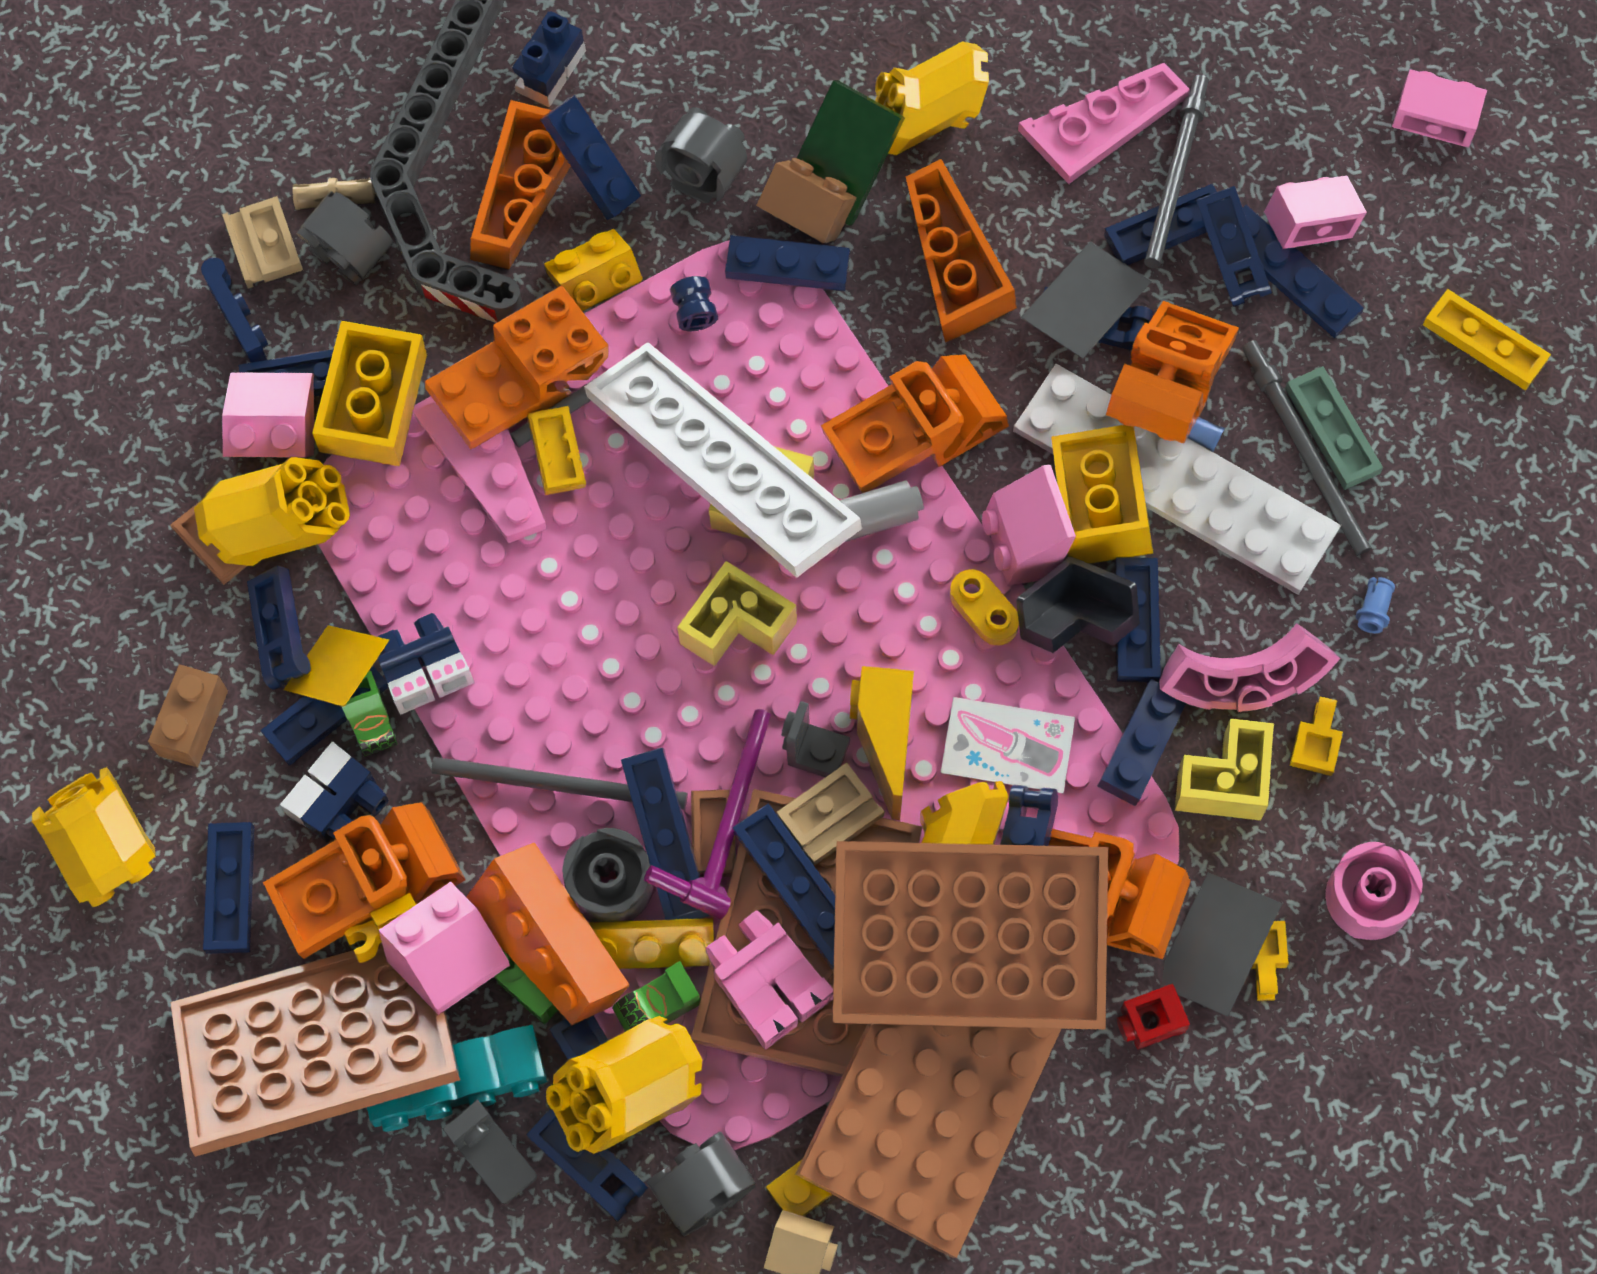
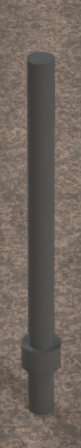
M1204 75L1194 76L1189 96L1183 100L1180 117L1182 118V123L1144 261L1145 265L1149 268H1158L1161 264L1197 124L1204 117L1206 109L1204 98L1209 82L1208 78Z
M1256 340L1246 343L1242 350L1255 371L1253 378L1261 392L1266 391L1337 522L1341 525V529L1356 556L1370 551L1371 546L1280 384L1283 379L1275 365L1268 363Z
M434 757L432 762V774L632 802L628 784ZM676 791L681 809L685 810L688 793Z

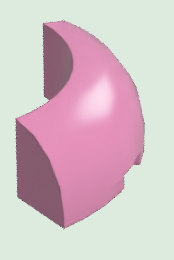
M1296 623L1282 639L1272 646L1243 657H1209L1193 652L1178 644L1163 669L1159 684L1163 692L1192 706L1208 710L1215 708L1237 710L1238 712L1252 711L1273 706L1272 703L1285 699L1295 693L1299 695L1325 676L1340 658L1322 641Z

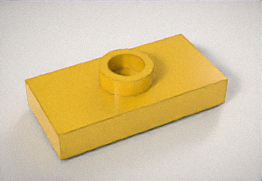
M564 406L528 413L527 419L544 494L549 495L585 488L586 480L569 407Z

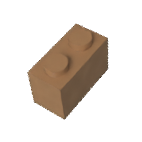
M792 158L791 161L777 162L756 206L822 243L835 241L857 197L846 192L848 187L841 181L831 177H826L824 180L812 173L814 168L800 159Z
M179 664L148 740V743L158 756L198 768L228 693L226 686L218 675Z

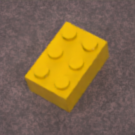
M341 321L312 432L319 452L400 466L413 414L412 410H414L427 357L422 335Z

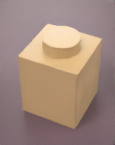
M782 1210L774 1228L764 1268L781 1274H820L822 1269L830 1271L838 1247L837 1244L830 1242L834 1226Z

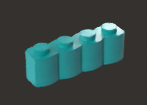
M533 1025L517 1027L491 1036L454 1044L453 1049L460 1081L369 1106L367 1110L371 1124L374 1127L382 1126L385 1132L395 1131L409 1126L408 1119L426 1115L427 1120L441 1119L453 1114L452 1107L467 1103L470 1106L476 1100H479L483 1107H487L496 1103L495 1096L513 1092V1097H524L537 1093L539 1091L538 1085L548 1081L537 1034Z

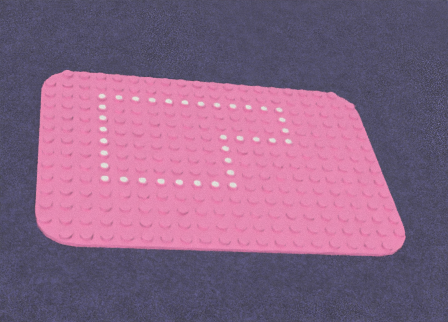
M729 240L698 251L584 313L609 345L608 358L588 380H568L567 383L571 394L648 342L771 445L814 457V480L835 498L842 500L862 494L827 440L820 425L888 387V384L823 289L727 279L725 268ZM691 276L705 277L709 280L711 288L709 300L715 304L718 320L715 324L703 330L683 331L678 325L676 313L679 308L672 301L670 288L674 283L683 278ZM430 396L427 399L415 404L414 410L434 403L435 401ZM592 401L570 414L586 480L585 488L545 495L533 441L530 440L519 448L514 443L546 522L547 529L511 543L505 540L479 505L478 500L470 489L464 485L456 474L455 469L446 457L441 454L433 443L432 438L420 426L413 414L400 466L333 454L324 463V465L333 466L341 475V483L345 486L350 516L348 521L338 529L334 536L326 542L318 544L370 635L378 637L388 631L398 630L404 644H408L420 638L414 622L423 616L434 613L444 628L449 627L470 669L474 680L473 684L439 698L425 666L422 667L435 700L414 710L442 758L627 784L621 759L663 747L676 791L688 793L685 810L682 809V813L692 845L691 791L731 789L756 709L768 711L771 717L738 823L746 819L753 789L797 798L825 778L789 766L787 750L782 749L785 737L781 736L787 714L789 711L796 713L799 703L802 701L809 703L811 725L850 737V744L842 765L846 762L872 794L878 806L882 807L885 811L882 818L891 819L857 735V720L850 719L852 680L861 679L862 666L914 671L901 818L896 821L922 826L920 823V811L927 806H930L932 813L940 809L938 799L944 795L978 782H987L990 790H993L994 782L941 773L953 697L1075 717L1064 794L1058 793V806L1052 829L1091 838L1094 831L1125 838L1134 844L1133 851L1135 855L1133 859L1157 853L1175 864L1179 862V827L1167 798L1152 776L1136 806L1097 787L1123 733L1064 645L1054 653L1022 640L1019 626L1016 636L1009 643L1004 645L988 644L982 640L952 604L950 599L952 580L958 573L968 569L979 570L986 574L1016 611L1017 597L1025 592L1026 589L1022 584L1007 586L1003 571H999L995 564V547L991 537L986 535L983 525L943 466L938 467L931 456L872 489L875 490L904 480L908 481L910 487L917 486L924 505V509L918 511V520L844 542L797 578L752 539L712 529L709 517L710 503ZM527 417L509 427V433L511 434L528 422ZM725 561L796 604L797 623L774 655L738 634L717 664L713 666L680 645L678 625ZM968 584L964 587L965 591L970 594L979 591V588L974 584ZM1001 615L991 617V621L996 625H1002L1006 622L1005 618ZM454 777L499 855H504L535 842L564 887L562 868L565 855L571 845L582 836L585 837L602 828H616L633 835L645 849L633 802ZM1004 784V787L1009 796L1011 787L1013 785ZM1028 788L1030 791H1040L1039 789ZM1009 798L994 845H1000L1009 810ZM1027 808L1025 817L1037 818L1038 809ZM923 828L919 843L922 842L925 834ZM735 836L737 856L740 841ZM612 871L608 877L600 876L602 883H608L610 879L615 880L617 878L615 872ZM731 877L721 878L720 886L725 888L726 893L728 892ZM655 886L647 907L633 921L665 920ZM709 916L706 918H713L715 941L720 920L713 916ZM709 966L684 967L701 998ZM669 967L619 969L630 986L617 1001L663 975ZM699 1006L669 1022L668 1025L677 1023L684 1026L691 1037ZM612 1007L594 1015L608 1040L625 1032ZM694 1043L702 1058V1071L695 1073V1085L701 1083V1095L684 1110L673 1113L659 1121L670 1134L691 1144L697 1143L699 1147L713 1135L722 1132L733 1149L738 1150L774 1136L830 1102L842 1077Z

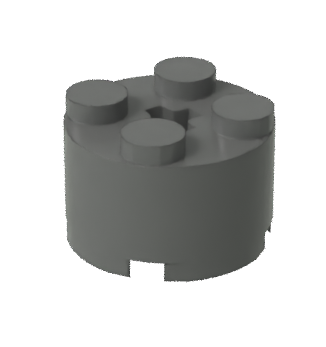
M692 107L687 114H684L656 152L655 164L661 175L666 170L673 178L670 185L674 189L702 203H709L712 198H717L716 202L723 198L747 162V152L742 143L745 136L735 125H724L720 121L708 116L702 109Z
M333 191L328 193L296 233L310 246L308 250L326 265L332 261L339 267L337 271L355 286L366 277L394 243L390 235L380 225L375 231L373 230L375 227L368 220L369 215L342 194L338 192L333 193Z
M616 828L598 829L597 832L577 839L565 855L562 868L565 888L585 919L589 922L633 921L647 907L654 888L653 885L644 881L645 873L651 865L649 857L638 839L626 831ZM611 871L615 872L617 877L615 880L610 879L608 883H602L600 876L608 877Z
M718 1132L700 1145V1148L697 1143L691 1145L674 1158L677 1166L672 1171L667 1167L646 1182L675 1227L679 1229L683 1236H687L706 1225L708 1219L726 1207L730 1208L748 1195L755 1188L756 1184L752 1175L722 1132Z

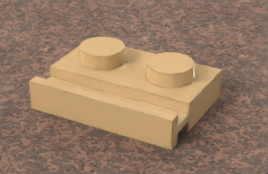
M277 196L240 208V212L231 215L228 212L222 214L247 288L254 287L253 283L262 280L266 283L303 270Z
M846 762L781 808L776 814L815 866L836 851L837 841H850L884 817L885 811L881 806H878L872 794Z

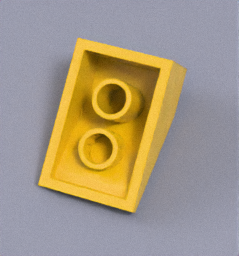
M1119 425L1052 436L1057 484L1076 535L1068 551V557L1072 556L1090 564L1115 560L1116 557L1128 558L1153 554L1134 427Z
M862 666L861 679L852 680L850 719L857 720V735L891 819L900 820L914 671Z

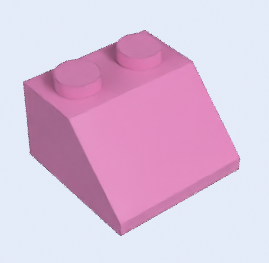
M230 373L222 413L223 457L305 458L314 455V437L312 434L314 428V373Z
M1051 465L1041 466L993 493L986 510L982 514L983 529L986 535L991 536L995 547L994 560L996 567L999 571H1003L1007 586L1039 581L1063 562L1076 537Z
M449 882L379 930L387 962L438 1015L510 966L508 958L478 909L452 882Z

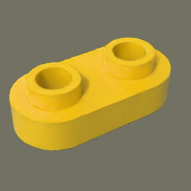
M968 569L958 573L952 580L950 588V599L954 607L982 640L988 644L1004 645L1013 640L1019 626L1018 612L983 572ZM968 584H974L979 588V591L970 594L965 591L964 587ZM1001 615L1005 618L1006 622L1002 625H996L991 621V617Z

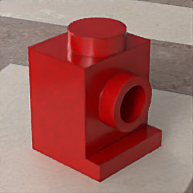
M1173 984L1124 1001L1120 1009L1123 1015L1117 1017V1024L1125 1042L1133 1040L1137 1050L1186 1033L1190 1026ZM1146 1014L1153 1015L1157 1019V1026L1153 1029L1144 1027L1141 1022L1142 1016Z

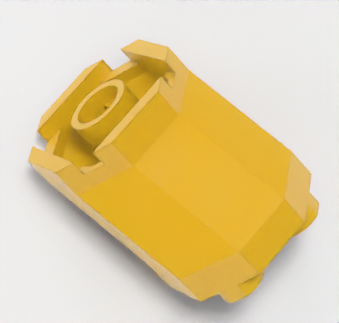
M962 41L910 70L894 67L890 73L881 72L875 85L877 95L875 101L905 117L888 154L898 155L950 126L965 129L969 125L965 119L967 117L975 118L980 113L989 84L988 72L981 71V61L988 63V53L977 44Z
M290 457L280 465L221 480L194 507L199 539L207 547L212 543L219 549L220 552L217 556L224 563L254 566L265 558L324 543L334 536L338 529L348 521L350 516L345 486L341 483L340 473L333 466L323 465L319 460Z
M107 767L100 769L99 779H96L91 772L54 793L47 799L52 807L45 813L40 806L32 813V823L44 839L65 881L79 903L89 901L92 907L99 906L115 894L113 889L126 881L134 884L145 878L153 870L149 862L156 856L155 847L144 832L121 788Z
M994 781L993 790H990L987 782H978L948 793L938 799L941 808L933 813L930 806L920 811V823L925 834L921 843L994 845L1009 798L1003 782Z
M661 1016L646 1020L591 1051L569 1059L553 1074V1085L549 1086L546 1090V1101L554 1111L571 1149L577 1152L585 1149L593 1154L606 1150L659 1120L684 1110L701 1095V1083L695 1085V1073L702 1071V1058L684 1026L677 1023L673 1025L665 1024L668 1019Z

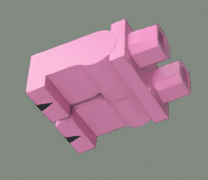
M757 910L739 924V929L750 944L737 952L725 935H723L706 947V954L714 968V979L724 990L734 1007L766 1050L796 1028L798 1019L801 1023L831 1002L833 1000V988L824 977L822 978L800 949L786 934L779 923L773 926ZM773 987H775V989L779 992V994L782 996V998L785 1000V1002H786L788 1005H786V1004L782 1001V999L779 997V995L776 993V991L773 989Z

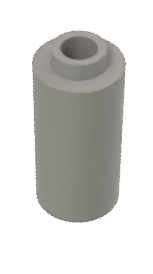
M907 480L839 500L860 517L862 529L847 541L919 519L918 511L924 509L918 487H910Z

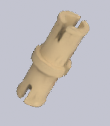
M328 178V182L293 184V201L296 210L317 207L330 191L342 194L355 204L375 203V192L370 178L338 181L337 178Z

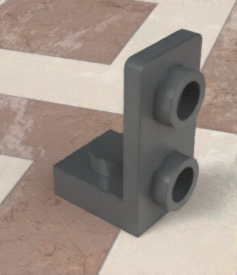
M800 701L796 713L788 712L781 736L785 737L782 749L787 750L788 765L822 777H827L842 766L850 744V737L811 725L809 703Z
M476 1100L442 1128L502 1204H508L537 1179L536 1172L494 1122L479 1100Z

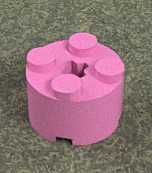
M1380 842L1360 844L1344 855L1327 882L1326 904L1328 911L1335 923L1354 938L1378 940L1389 937L1399 931L1416 910L1422 893V877L1416 863L1402 850H1396ZM1367 886L1371 891L1378 889L1381 895L1377 897L1375 894H1370L1366 889Z

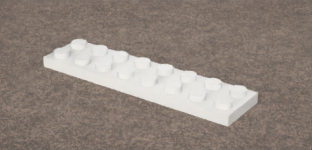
M647 342L584 386L587 397L796 578L862 529L860 517L650 343Z
M1055 364L1014 425L1013 432L1053 454L1052 436L1124 424L1106 415L1111 394ZM1134 426L1146 507L1299 595L1338 533L1341 525L1189 438L1186 439L1184 444L1178 441H1168L1160 438L1156 433Z

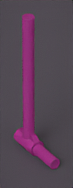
M762 709L754 711L704 877L687 882L652 865L647 869L644 876L645 882L681 898L682 903L719 920L725 917L731 904V898L728 897L725 888L720 886V882L735 836L732 827L739 822L771 717L768 711Z

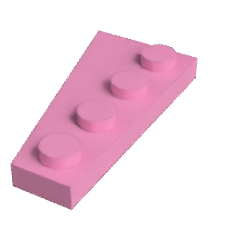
M1162 63L1119 81L1118 86L1103 92L1099 89L1085 95L1084 100L1065 107L1062 104L1050 109L1049 114L1033 120L1031 117L1019 122L1018 131L1058 174L1070 184L1183 102L1189 96L1190 89L1165 63Z
M436 402L412 410L420 426L426 430L435 446L446 457L455 469L458 477L470 489L478 500L479 505L508 543L547 529L546 522L508 428L471 450Z

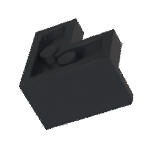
M1072 556L1068 557L1023 592L1016 600L1021 639L1052 653L1057 651L1080 631L1114 646L1140 624L1137 585L1128 579Z

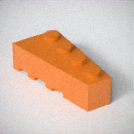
M510 100L472 232L470 260L510 269L571 167L540 121L541 118L552 110Z
M942 159L906 176L912 209L945 343L1016 309L1015 289Z
M535 842L492 860L466 898L478 909L500 947L571 1025L612 1007L630 985Z

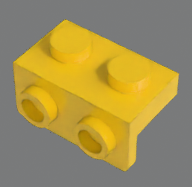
M614 228L607 232L598 233L590 241L572 250L562 251L554 259L544 263L546 272L557 288L562 285L582 311L640 283L643 279L632 249Z

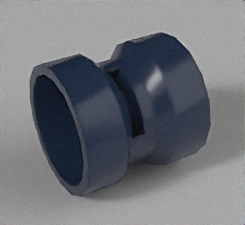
M691 276L683 278L671 286L670 294L672 301L679 308L676 316L681 330L688 332L699 331L716 323L718 314L715 304L709 300L711 288L707 278Z

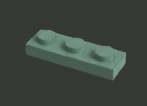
M1324 366L1287 382L1286 392L1344 490L1381 474L1382 464Z

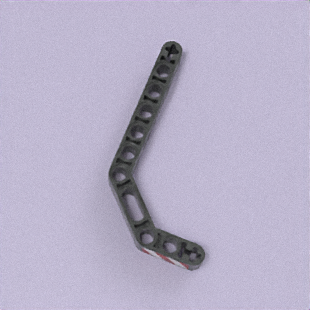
M455 0L371 167L370 179L378 203L418 293L427 299L497 323L523 308L519 285L510 277L442 254L413 188L505 1ZM471 21H474V22H475V23L469 24V25L465 24V23L471 22ZM452 53H460L457 56H449ZM439 84L444 85L441 88H433L434 86ZM429 116V118L425 120H417L420 117ZM407 148L413 149L408 153H400L402 150ZM388 181H397L394 185L384 186ZM402 213H412L418 218L426 236L421 244L412 246L404 242L395 223L399 215ZM430 272H437V273H438L437 276H435V277H433V278H430V279L423 278V276L426 275L427 273H430ZM466 285L475 286L474 289L467 292L459 291Z

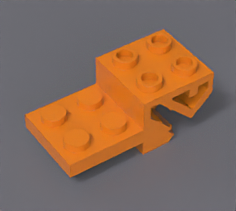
M562 285L493 325V342L425 381V389L471 450L526 418L528 413L547 410L569 396L571 391L567 383L568 380H588L608 358L609 345Z
M1162 301L1149 324L1144 323L1135 338L1131 352L1132 364L1131 366L1123 365L1112 392L1106 415L1117 419L1126 426H1137L1156 433L1164 440L1178 441L1184 444L1206 405L1214 377L1235 342L1239 327Z
M966 355L941 356L933 368L927 362L915 361L889 376L891 385L820 425L827 440L861 493L871 491L929 456L940 467L1009 427L1007 415Z
M420 802L392 807L381 824L371 815L357 818L333 832L336 840L264 881L263 884L298 955L305 959L344 936L345 931L350 927L370 921L372 919L371 912L408 893L411 894L417 905L449 882L457 886L466 879L430 811Z
M1052 829L1048 846L1108 847L1107 946L1163 959L1190 884V878L1186 870L1157 853L1133 859L1135 855L1133 851L1134 844L1125 838L1095 831L1091 838Z

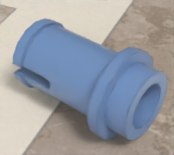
M1199 417L1187 438L1213 452L1225 428Z
M1375 577L1369 579L1363 607L1357 611L1355 616L1358 620V627L1368 633H1381L1390 621L1387 612L1392 593L1395 590V584L1382 577L1378 578L1377 586V579Z

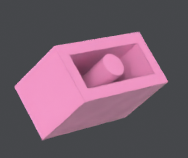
M1410 69L1392 127L1469 148L1478 126L1487 90L1476 87L1469 82H1456L1437 77L1431 72H1418Z
M1348 176L1322 177L1314 181L1289 182L1277 186L1264 211L1283 249L1353 238L1367 213Z

